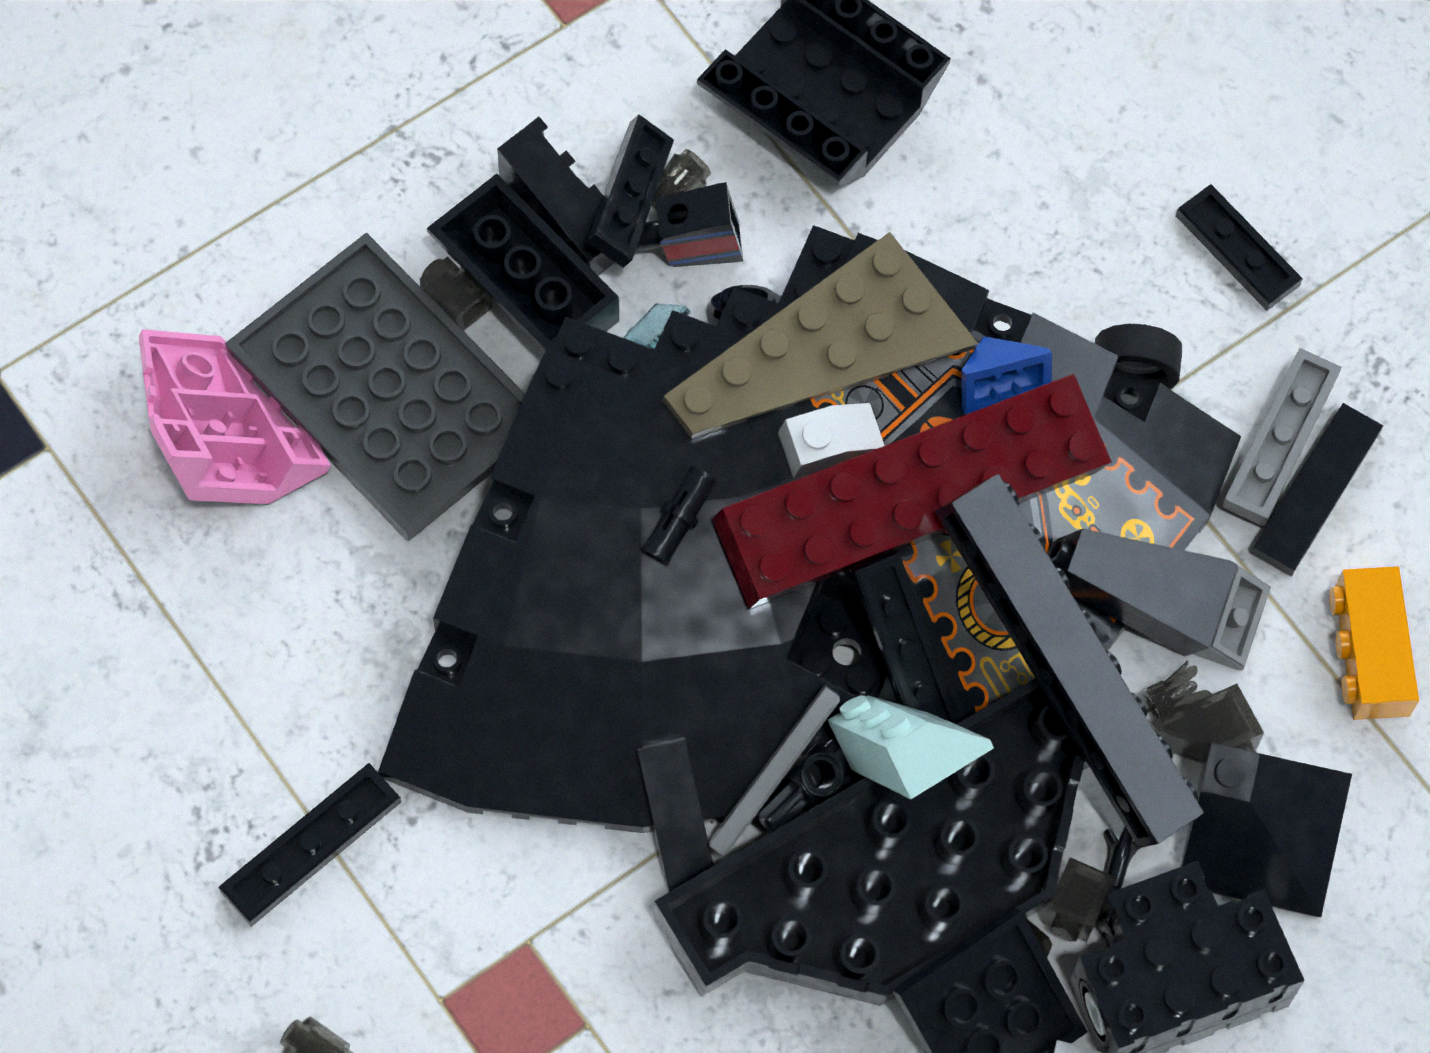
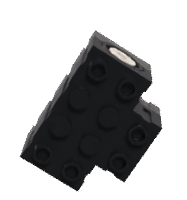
M1196 861L1107 893L1095 924L1101 938H1105L1108 949L1099 952L1095 950L1079 956L1069 981L1070 988L1097 1051L1103 1053H1165L1171 1047L1180 1044L1182 1046L1214 1035L1220 1029L1226 1027L1230 1029L1255 1020L1266 1012L1272 1011L1274 1013L1289 1007L1305 979L1265 890L1249 894L1243 900L1237 902L1233 900L1218 906L1212 890H1208L1204 881L1205 875L1200 863Z

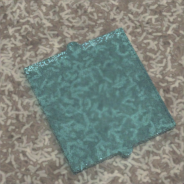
M655 303L636 325L627 331L623 338L655 349L671 311L674 310L687 316L691 311L685 305Z

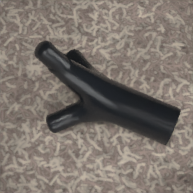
M1124 826L1119 840L1112 829L1104 831L1110 846L1111 855L1102 885L1112 890L1122 888L1128 865L1132 857L1140 849L1126 826Z

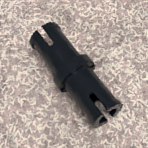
M691 466L671 502L666 501L662 506L661 511L663 515L641 550L658 562L669 565L672 556L689 529L694 530L699 520L696 516L718 481L702 469Z

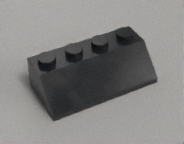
M495 174L427 227V232L544 352L546 348L551 349L565 317L606 332L619 322V296L498 174Z

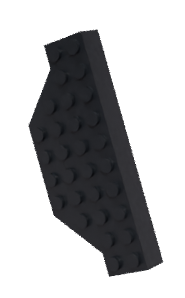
M1036 678L957 723L956 725L990 739L994 749L916 797L909 799L865 777L656 899L651 912L702 996L706 995L745 971L881 1006L895 998L892 990L1012 907L1022 911L1025 918L1045 908L1056 893L1059 879L1058 874L1063 852L1066 848L1078 784L1081 780L1082 771L1089 768V765Z

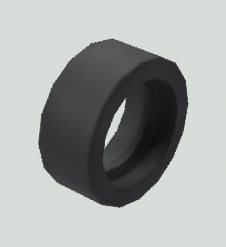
M1128 323L1113 325L1102 330L1096 336L1095 344L1119 356L1114 372L1157 388L1161 383L1167 388L1173 389L1180 381L1182 342L1174 334L1147 324Z

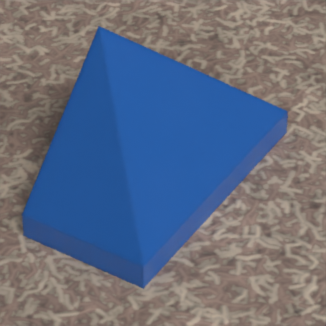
M983 336L962 369L961 411L967 415L1052 382V351L1046 347Z

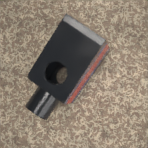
M727 182L657 199L658 220L645 223L637 246V251L663 247L667 261L673 267L742 262L743 252L740 224Z

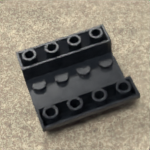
M781 0L780 8L736 55L725 49L699 76L697 84L840 186L864 177L916 120L950 64L951 58L869 0Z

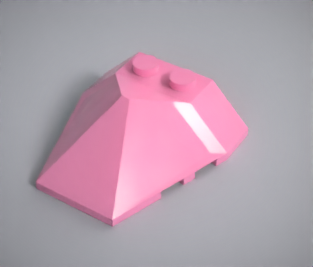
M141 330L138 337L150 430L189 500L270 504L329 471L331 464L320 445L300 425L296 427L281 411V405L272 396L268 398L254 383L253 377L226 350V341L221 336Z

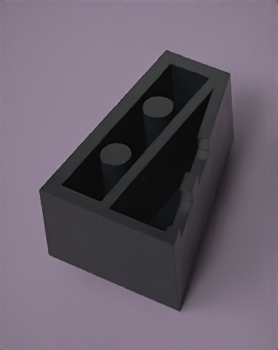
M538 116L497 148L499 176L599 276L615 263L587 243L603 194L595 184L588 188L574 174L570 166L576 161L567 150L561 155L557 153L544 137V131L548 126Z

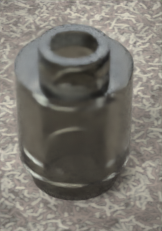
M312 1016L306 1018L303 1022L298 1019L294 1020L280 1040V1044L284 1046L282 1053H353L349 1050L350 1043Z

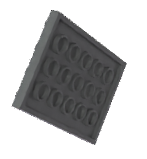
M367 232L225 343L226 350L270 397L272 396L281 405L282 410L320 445L325 455L408 541L492 474L525 396V393Z

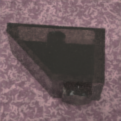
M1234 684L1151 721L1150 724L1155 733L1166 740L1173 754L1202 764L1207 742L1257 753L1256 749L1264 735L1263 729L1238 684Z

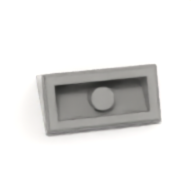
M1237 565L1210 648L1194 653V655L1236 670H1244L1271 586Z

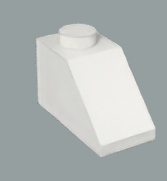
M870 403L832 405L792 417L784 421L778 432L793 478L831 467L885 446Z

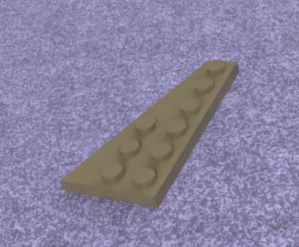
M889 232L665 394L662 401L692 439L745 422L748 418L774 410L780 411L793 407L796 403L815 397L821 398L888 377L891 373L935 362L938 358L957 352L960 354L973 350L979 343L891 232Z

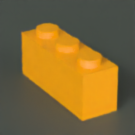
M1399 566L1343 569L1336 585L1330 587L1329 604L1332 615L1339 616L1341 631L1336 632L1335 644L1338 659H1345L1347 675L1342 678L1344 703L1351 704L1353 720L1410 717L1419 702L1400 568Z

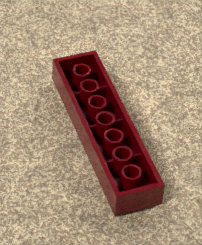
M1071 374L726 506L712 520L750 609L848 571L850 568L891 550L899 551L947 532L936 515L935 510L996 474H999L1003 481L1012 486L1018 496L1019 503L1094 475L1112 463L1075 374Z

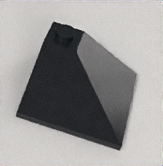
M1207 742L1197 787V802L1204 813L1189 824L1180 867L1199 861L1205 875L1204 881L1208 890H1212V893L1243 900L1249 894L1264 889L1273 907L1322 917L1352 774Z

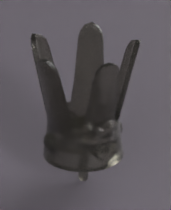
M1188 660L1165 681L1161 680L1143 691L1148 708H1146L1147 713L1151 711L1160 724L1172 720L1177 713L1212 705L1211 702L1205 701L1212 696L1209 690L1195 692L1198 685L1195 681L1190 680L1196 676L1198 669L1195 665L1187 668Z

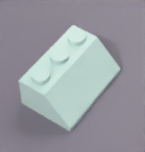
M858 696L848 700L840 707V713L828 719L851 770L909 799L916 797L994 749L990 739L931 713L872 696Z

